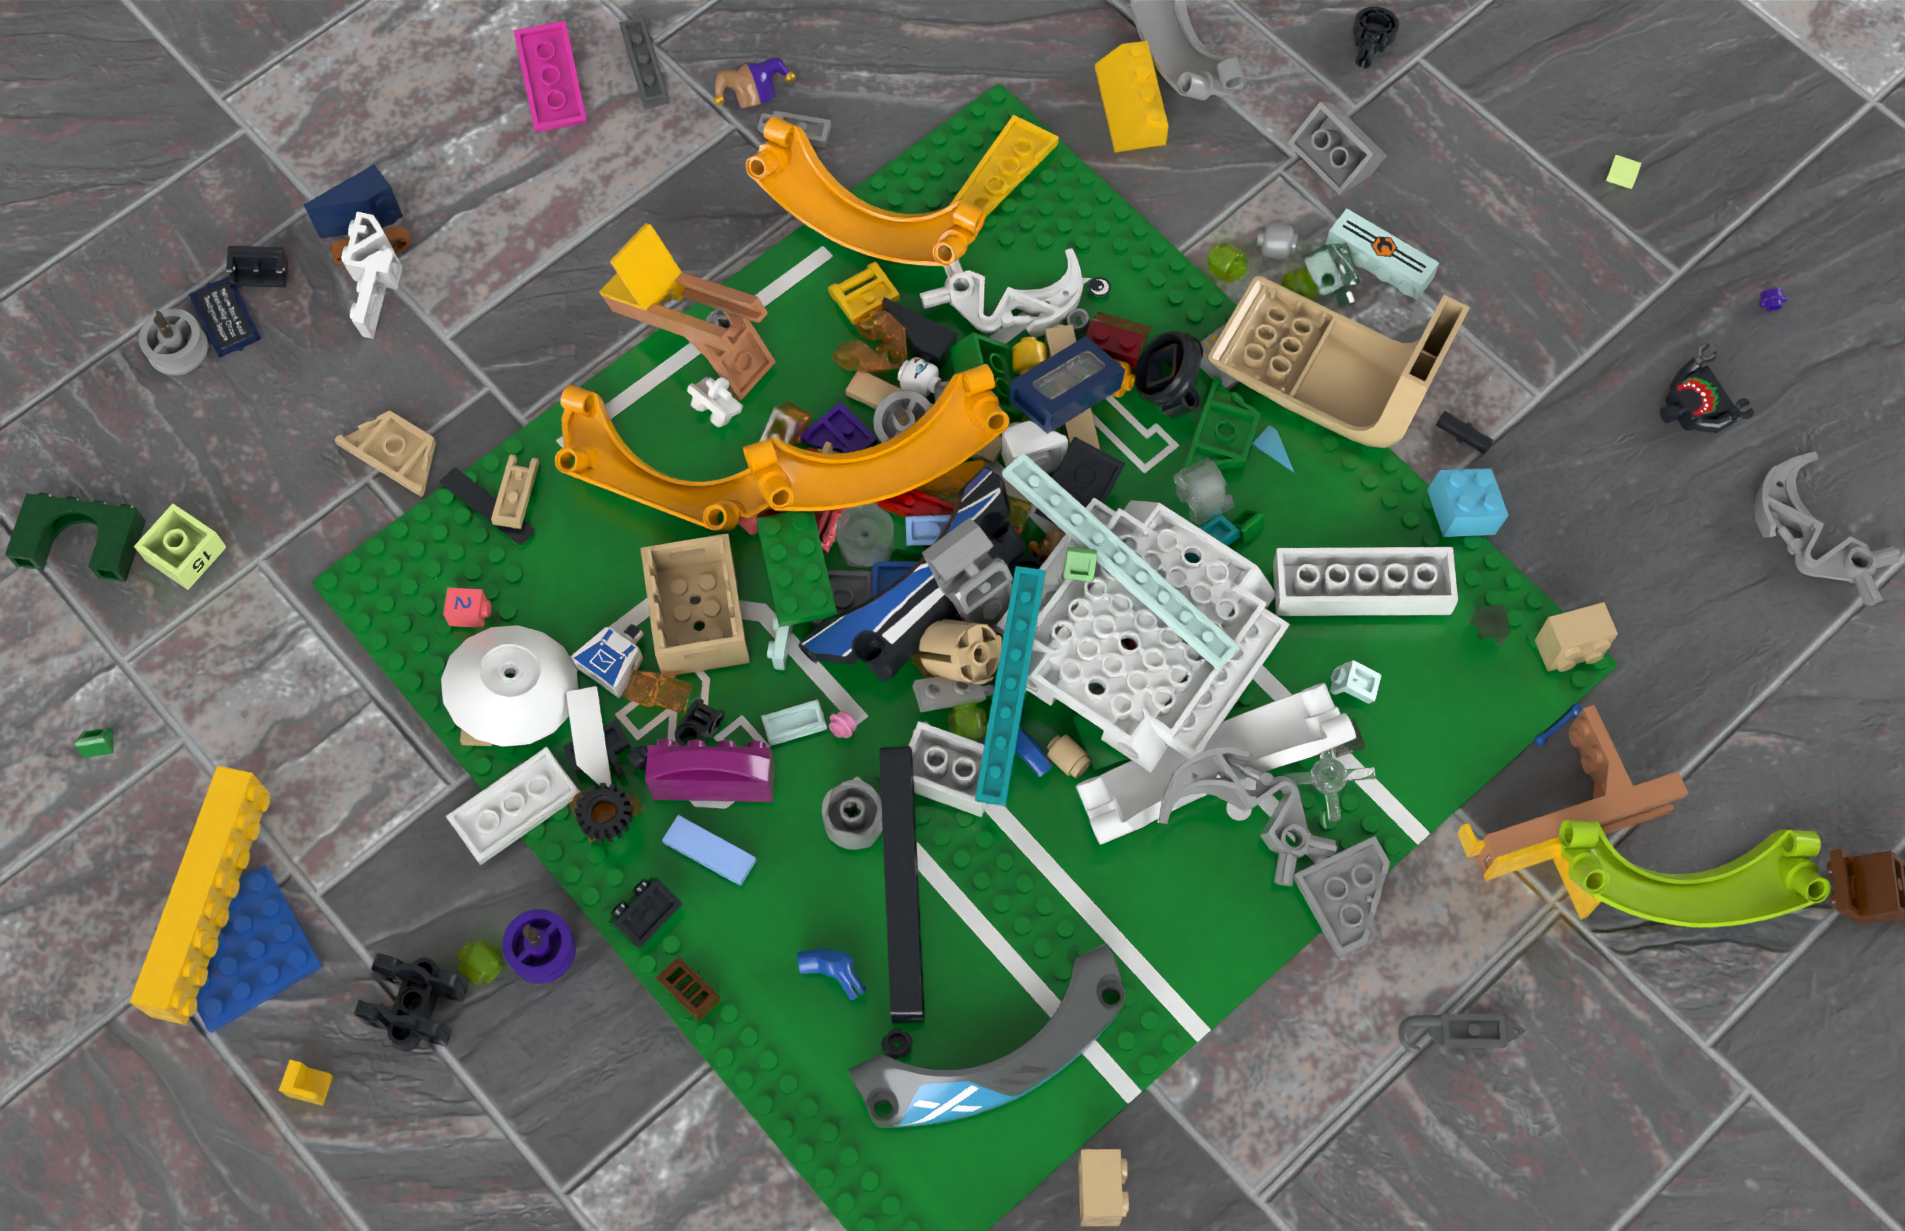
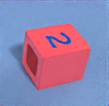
M447 588L443 615L449 626L484 628L485 618H489L491 614V602L487 600L483 590Z

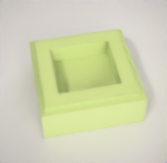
M1615 155L1606 181L1632 189L1641 163Z

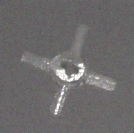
M1329 749L1320 753V761L1313 766L1311 772L1283 773V776L1292 779L1296 785L1313 784L1319 792L1326 796L1329 821L1341 820L1338 792L1344 788L1347 781L1375 779L1374 767L1345 769L1338 760L1332 758V751Z

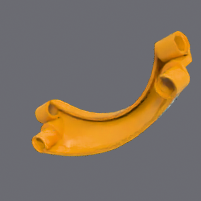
M772 116L764 128L763 135L768 141L760 145L758 153L746 161L748 175L797 219L844 247L879 259L913 265L949 266L965 254L968 245L975 241L986 219V211L960 199L945 208L923 214L895 213L872 206L850 193L827 171L816 155L803 129L776 116Z
M984 364L955 374L934 405L917 422L901 434L874 447L849 453L827 454L803 450L789 445L777 437H772L745 446L743 451L752 475L758 483L762 495L772 509L777 511L843 509L892 498L936 479L966 461L1008 428L1009 417L999 406L998 397L991 391V389L995 388L994 376L990 367Z

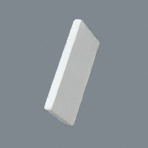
M545 747L446 815V818L478 863L482 865L581 796V793L550 750Z

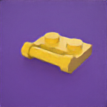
M875 261L867 265V269L849 279L827 287L832 299L838 303L853 325L882 310V300L884 297L894 302L900 300V294ZM872 278L874 279L870 283L860 287L859 289L849 293L848 295H844V293L859 286L860 284Z

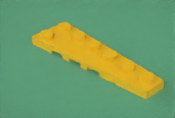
M1013 115L951 204L960 199L986 211L987 217L1058 145L1059 137Z

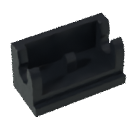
M228 246L226 272L230 273V286L286 287L288 259L284 247Z

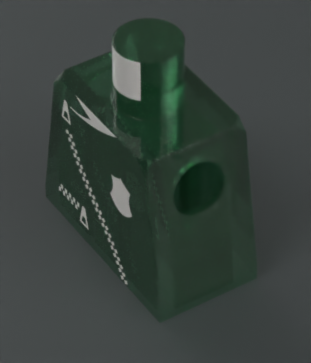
M1347 243L1324 245L1302 256L1323 297L1334 295L1340 309L1355 303L1350 288L1359 285L1360 280Z

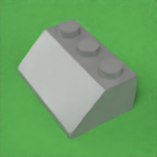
M1320 101L1287 142L1340 196L1370 177L1387 157L1334 103Z

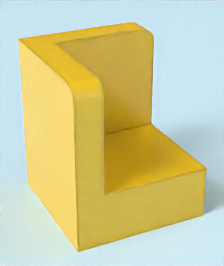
M289 1060L279 1091L287 1097L323 1106L333 1075L308 1068L302 1062Z

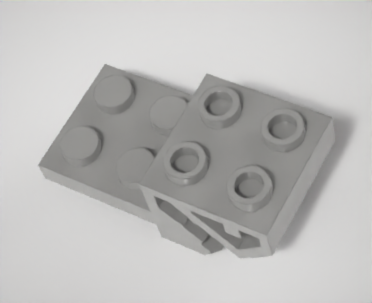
M969 517L923 551L922 554L941 592L954 603L962 621L987 624L997 634L998 632L995 630L996 625L1009 608L1013 577L1003 560L1000 558L992 559L989 556L988 552L993 547V544L979 525Z

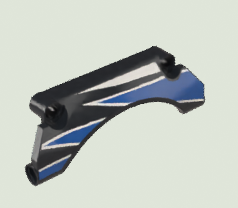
M984 466L959 490L954 511L936 542L970 517L979 525L993 544V547L988 552L992 559L1000 558L1008 565L1023 552L1025 548L1024 541L1011 523L1005 520L1011 511L1005 482L999 474ZM923 556L904 576L875 597L850 610L824 619L798 644V647L815 664L818 661L854 665L860 660L868 666L879 681H887L893 678L919 651L920 639L931 624L944 619L951 620L958 611L954 603L941 592Z

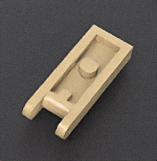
M510 454L491 520L494 525L521 529L538 470L539 459L532 458L529 467L516 466L517 456Z

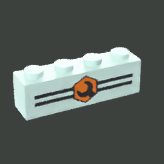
M1347 208L1329 230L1325 244L1335 254L1344 256L1357 267L1366 269L1376 275L1379 280L1388 282L1398 288L1404 295L1411 296L1418 300L1433 280L1439 266V262Z

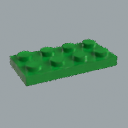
M791 511L756 518L779 627L837 615L814 511Z

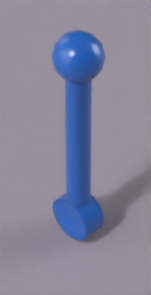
M1572 705L1567 715L1543 735L1539 734L1535 737V743L1538 746L1545 745L1547 738L1572 717L1578 716L1583 708L1580 705Z

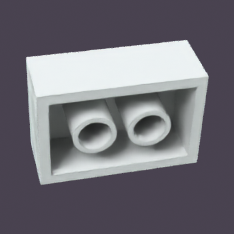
M918 721L908 745L912 748L914 793L982 817L987 803L976 802L975 796L984 745Z

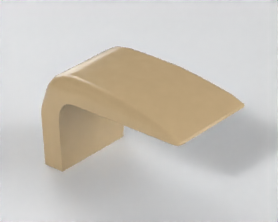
M1256 276L1253 278L1210 351L1208 360L1224 373L1288 410L1352 441L1370 447L1386 448L1394 446L1404 437L1470 307L1443 295L1421 339L1413 343H1401L1264 277Z

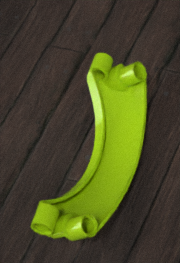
M1564 820L1559 828L1561 856L1570 863L1568 874L1571 880L1598 900L1631 915L1655 922L1698 928L1741 925L1771 919L1815 903H1820L1830 893L1831 886L1829 881L1818 874V866L1807 859L1816 857L1820 852L1821 841L1815 831L1778 830L1748 853L1720 867L1690 874H1667L1644 869L1623 858L1609 843L1598 821Z

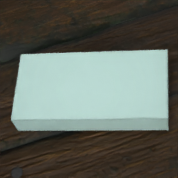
M818 699L761 716L770 746L827 729Z

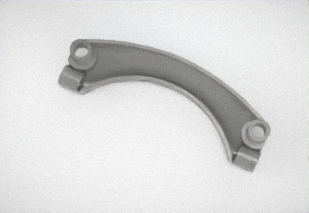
M1130 0L1138 34L1141 41H1148L1153 64L1180 95L1203 101L1209 98L1211 94L1225 97L1245 86L1246 79L1238 57L1235 55L1219 56L1207 49L1199 40L1191 25L1185 0Z

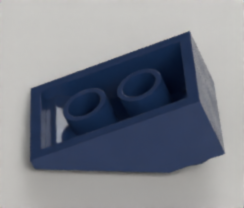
M375 164L303 205L320 239L348 235L349 224L351 220H355L357 212L374 215L382 229L394 224L403 217L390 184Z

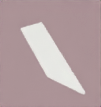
M597 687L568 691L566 696L576 765L597 784L606 783L607 787H610L611 777Z

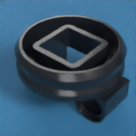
M1169 331L1154 338L1144 349L1137 362L1135 386L1139 396L1151 404L1161 407L1162 413L1170 418L1180 417L1197 410L1200 406V396L1197 390L1192 387L1199 373L1203 357V347L1200 341L1188 333L1183 334L1179 331ZM1163 363L1172 367V374L1162 378Z

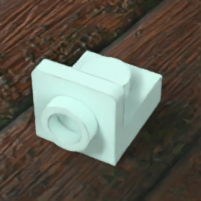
M1354 660L1337 666L1333 671L1330 692L1335 695L1346 692L1369 704L1376 699L1381 674Z

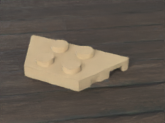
M388 411L379 415L373 421H367L357 426L359 430L345 437L341 434L334 439L341 448L420 497L424 495L436 441L434 437L392 411Z

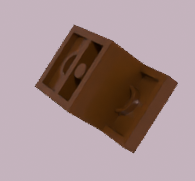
M1843 849L1830 851L1831 861L1827 863V869L1834 884V891L1831 892V901L1833 907L1839 913L1859 925L1898 920L1905 925L1904 859L1892 851L1854 857Z

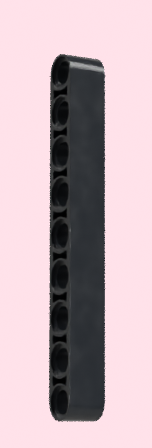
M911 746L880 748L879 759L892 1024L922 1023L925 1020L912 748Z

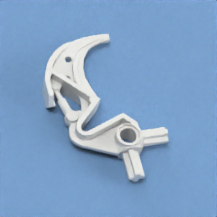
M1073 248L1065 250L1068 269L1058 282L1049 287L1034 290H1015L1008 287L993 315L987 317L983 314L985 277L970 270L963 272L957 259L951 265L944 266L948 277L944 283L945 287L920 293V298L924 309L949 302L976 329L984 333L995 332L1001 327L1011 329L1013 325L1030 324V326L1026 327L1028 333L1032 337H1039L1045 335V329L1055 325H1064L1067 322L1068 314L1077 308L1083 291L1082 275ZM1018 308L1036 317L1013 316L1011 311Z

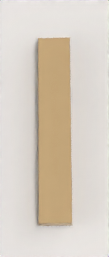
M859 369L846 388L845 393L847 396L877 409L885 397L903 390ZM998 435L989 444L975 453L973 457L993 466L1002 450V437Z

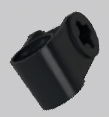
M696 698L675 730L676 745L687 746V743L682 741L686 737L692 736L696 740L704 741L706 746L712 735L722 724L725 712L721 709L715 710L704 704L703 699Z

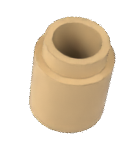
M1057 735L1047 746L1049 750L1047 757L1068 776L1072 775L1076 779L1087 770L1092 762L1087 757L1088 753L1068 735L1063 737Z

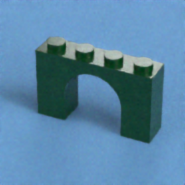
M43 492L38 493V495L26 493L5 555L16 567L44 570L52 544L58 534L74 524L89 523L98 527V538L88 567L98 578L126 582L136 553L134 546L140 540L146 520L136 507L129 504L116 506L101 500L87 502L72 496L58 498Z

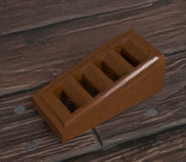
M679 956L656 977L657 981L698 1023L721 1002L720 996ZM680 967L683 972L670 983L667 979ZM689 976L691 980L678 991L676 987ZM697 984L699 988L686 999L684 995ZM704 992L707 996L694 1007L692 1003Z

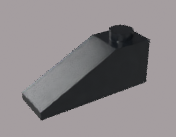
M884 297L882 300L883 317L914 358L918 357L937 366L940 372L951 356L950 348L957 343L956 332Z

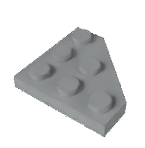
M1375 836L1293 876L1295 883L1338 959L1364 947L1368 942L1370 929L1390 865L1389 859Z

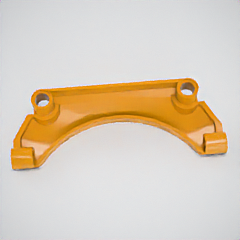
M569 384L563 390L561 406L565 408L562 416L564 448L560 449L555 456V465L560 472L710 530L730 531L736 527L740 516L753 519L771 509L762 495L750 468L730 477L706 482L685 481L665 475L644 463L623 442L608 415L602 398L597 393ZM574 455L575 464L572 467L570 462L572 456ZM722 511L724 520L722 524H719L717 518L719 512Z

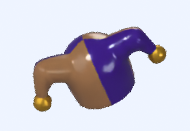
M771 58L761 63L747 62L740 65L736 70H724L716 74V95L713 101L718 106L724 103L722 94L725 87L732 89L739 107L759 105L776 96L772 80L776 73L782 74L788 83L793 82L796 76L788 70L780 58Z

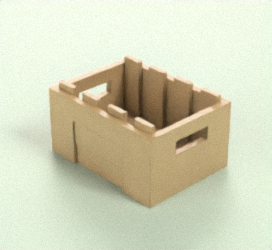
M728 534L641 548L654 650L662 677L750 663L737 591L738 583L734 558ZM695 596L701 598V602L697 605L690 602ZM697 623H703L705 628L702 631H696L694 626Z

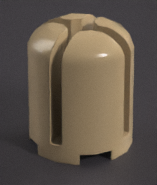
M944 619L931 624L920 639L919 650L931 653L922 655L920 659L925 669L936 677L941 676L949 680L984 684L994 678L991 675L998 666L1003 641L1002 637L996 635L987 624Z

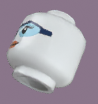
M918 357L912 358L910 361L906 360L902 364L897 377L902 390L917 392L925 398L930 393L935 394L941 384V378L938 377V367Z

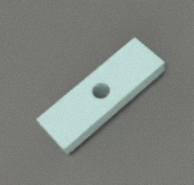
M775 614L772 630L776 632L775 641H769L767 658H772L775 669L785 671L793 625L779 627Z

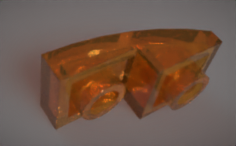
M633 670L624 698L649 708L657 704L682 714L686 709L693 684L661 674Z

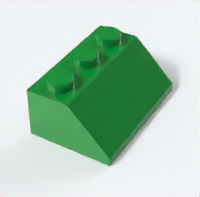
M973 332L950 348L955 374L984 364L990 367L995 381V388L991 389V391L998 397L999 406L1008 415L1009 423L1028 418L1008 400L1012 380L1018 377V374L1013 371L1012 348L1010 345Z

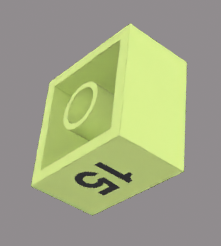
M172 504L134 546L146 562L187 590L192 587L226 548L215 531L175 504Z

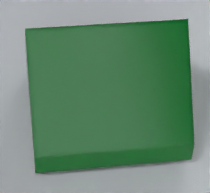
M1245 510L1231 521L1240 530V538L1238 540L1243 545L1264 529V515L1262 512Z
M112 728L83 731L74 742L82 757L88 758L112 754Z

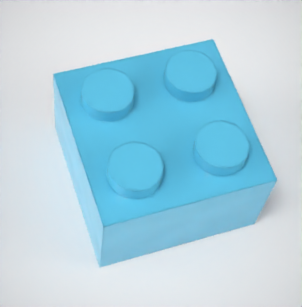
M1492 468L1439 470L1427 489L1443 537L1496 535L1508 517V512Z

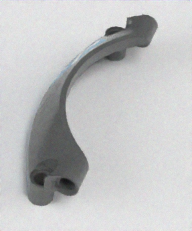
M1104 944L1075 958L1070 984L1055 1014L1030 1041L1003 1058L973 1068L934 1070L908 1065L888 1056L878 1054L849 1068L848 1072L859 1095L863 1097L871 1121L880 1128L923 1126L958 1120L1012 1102L1053 1078L1084 1053L1122 1010L1125 1001V991L1121 985L1122 978L1118 971L1115 957L1108 945ZM1106 993H1113L1118 997L1119 1002L1115 1005H1108L1102 1000V996ZM880 1104H888L892 1107V1112L888 1117L881 1118L875 1114L876 1107Z

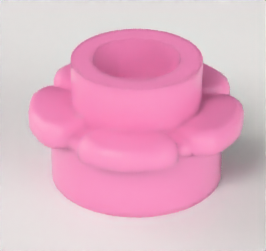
M845 711L831 714V723L829 724L831 732L838 738L851 737L852 732L856 729V723L853 718Z

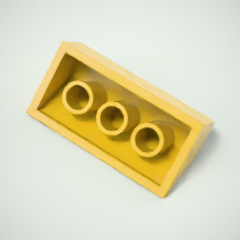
M1148 41L1121 44L1095 63L1094 66L1114 153L1166 145L1169 126Z

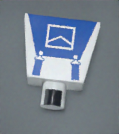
M629 624L621 635L612 628L605 627L573 654V662L578 670L617 698H620L642 663L643 657L636 643L644 634L633 624Z

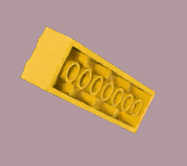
M222 766L216 767L130 999L132 1005L152 1018L187 1025L189 1017H192L196 1011V997L200 987L206 983L208 977L207 967L210 958L217 952L219 933L221 928L225 927L228 922L230 902L239 891V878L242 869H245L249 863V850L252 841L256 840L259 835L261 816L263 812L267 811L270 804V792L253 773Z

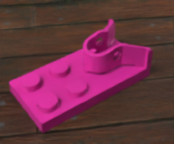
M566 21L514 30L535 133L587 123Z

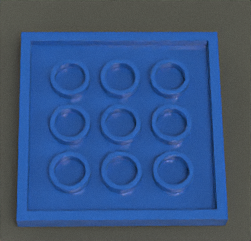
M266 864L239 879V891L236 897L232 898L228 908V922L225 927L221 928L218 936L219 945L217 952L210 958L207 967L208 977L206 983L200 987L196 997V1009L207 1031L210 1033L215 1032L323 967Z

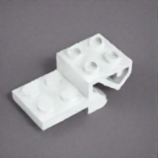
M357 212L355 220H351L349 224L348 235L351 237L348 246L343 248L342 262H344L354 281H358L357 293H359L357 303L352 304L350 318L363 337L374 339L386 288L398 289L402 265L374 215Z

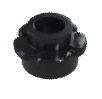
M642 744L638 748L632 745V750L626 756L640 771L644 772L647 766L648 749Z
M893 1029L883 1037L881 1045L882 1049L886 1051V1056L898 1060V1058L904 1059L910 1055L913 1041L907 1032H903L901 1029ZM896 1042H899L900 1047L897 1048L894 1046V1044Z

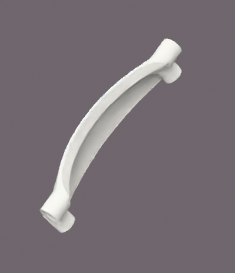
M1320 683L1299 693L1223 721L1202 752L1223 747L1250 751L1252 754L1251 762L1236 760V762L1242 765L1246 764L1260 772H1265L1312 757L1356 738V734L1347 714H1340L1338 707L1334 706L1326 684ZM1166 745L1168 747L1167 751L1152 772L1131 760L1108 772L1077 784V791L1099 844H1104L1140 829L1158 819L1163 795L1171 775L1188 758L1169 745ZM1231 767L1239 781L1249 778L1242 774L1241 770ZM1216 772L1215 776L1217 778H1220L1219 774ZM1192 773L1191 778L1195 780L1197 775ZM1199 793L1185 796L1175 803L1172 811L1207 794Z

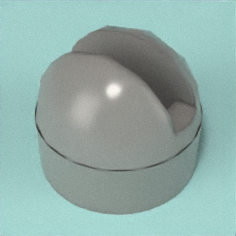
M1074 309L1068 314L1067 323L1068 325H1073L1074 332L1081 333L1089 328L1090 318L1084 309ZM1081 317L1082 325L1078 326L1076 318Z

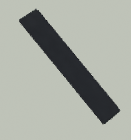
M454 467L440 480V483L493 524L491 518L497 499ZM523 521L521 529L494 525L518 545H522L535 532V529L525 521Z

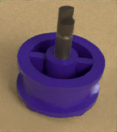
M534 909L520 914L509 924L503 936L502 948L506 961L520 978L531 983H548L560 978L567 972L575 958L576 943L572 932L559 915L549 910Z

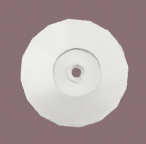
M518 625L491 627L467 638L450 655L441 678L443 704L454 723L476 740L502 747L531 744L554 733L569 717L566 692L579 689L576 666L565 648L544 632ZM508 673H513L515 676L513 678H507L505 675Z

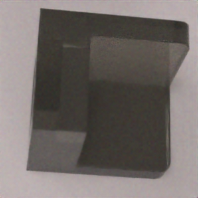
M1505 605L1475 607L1469 618L1470 626H1476L1478 639L1495 638L1496 644L1502 645L1510 633Z

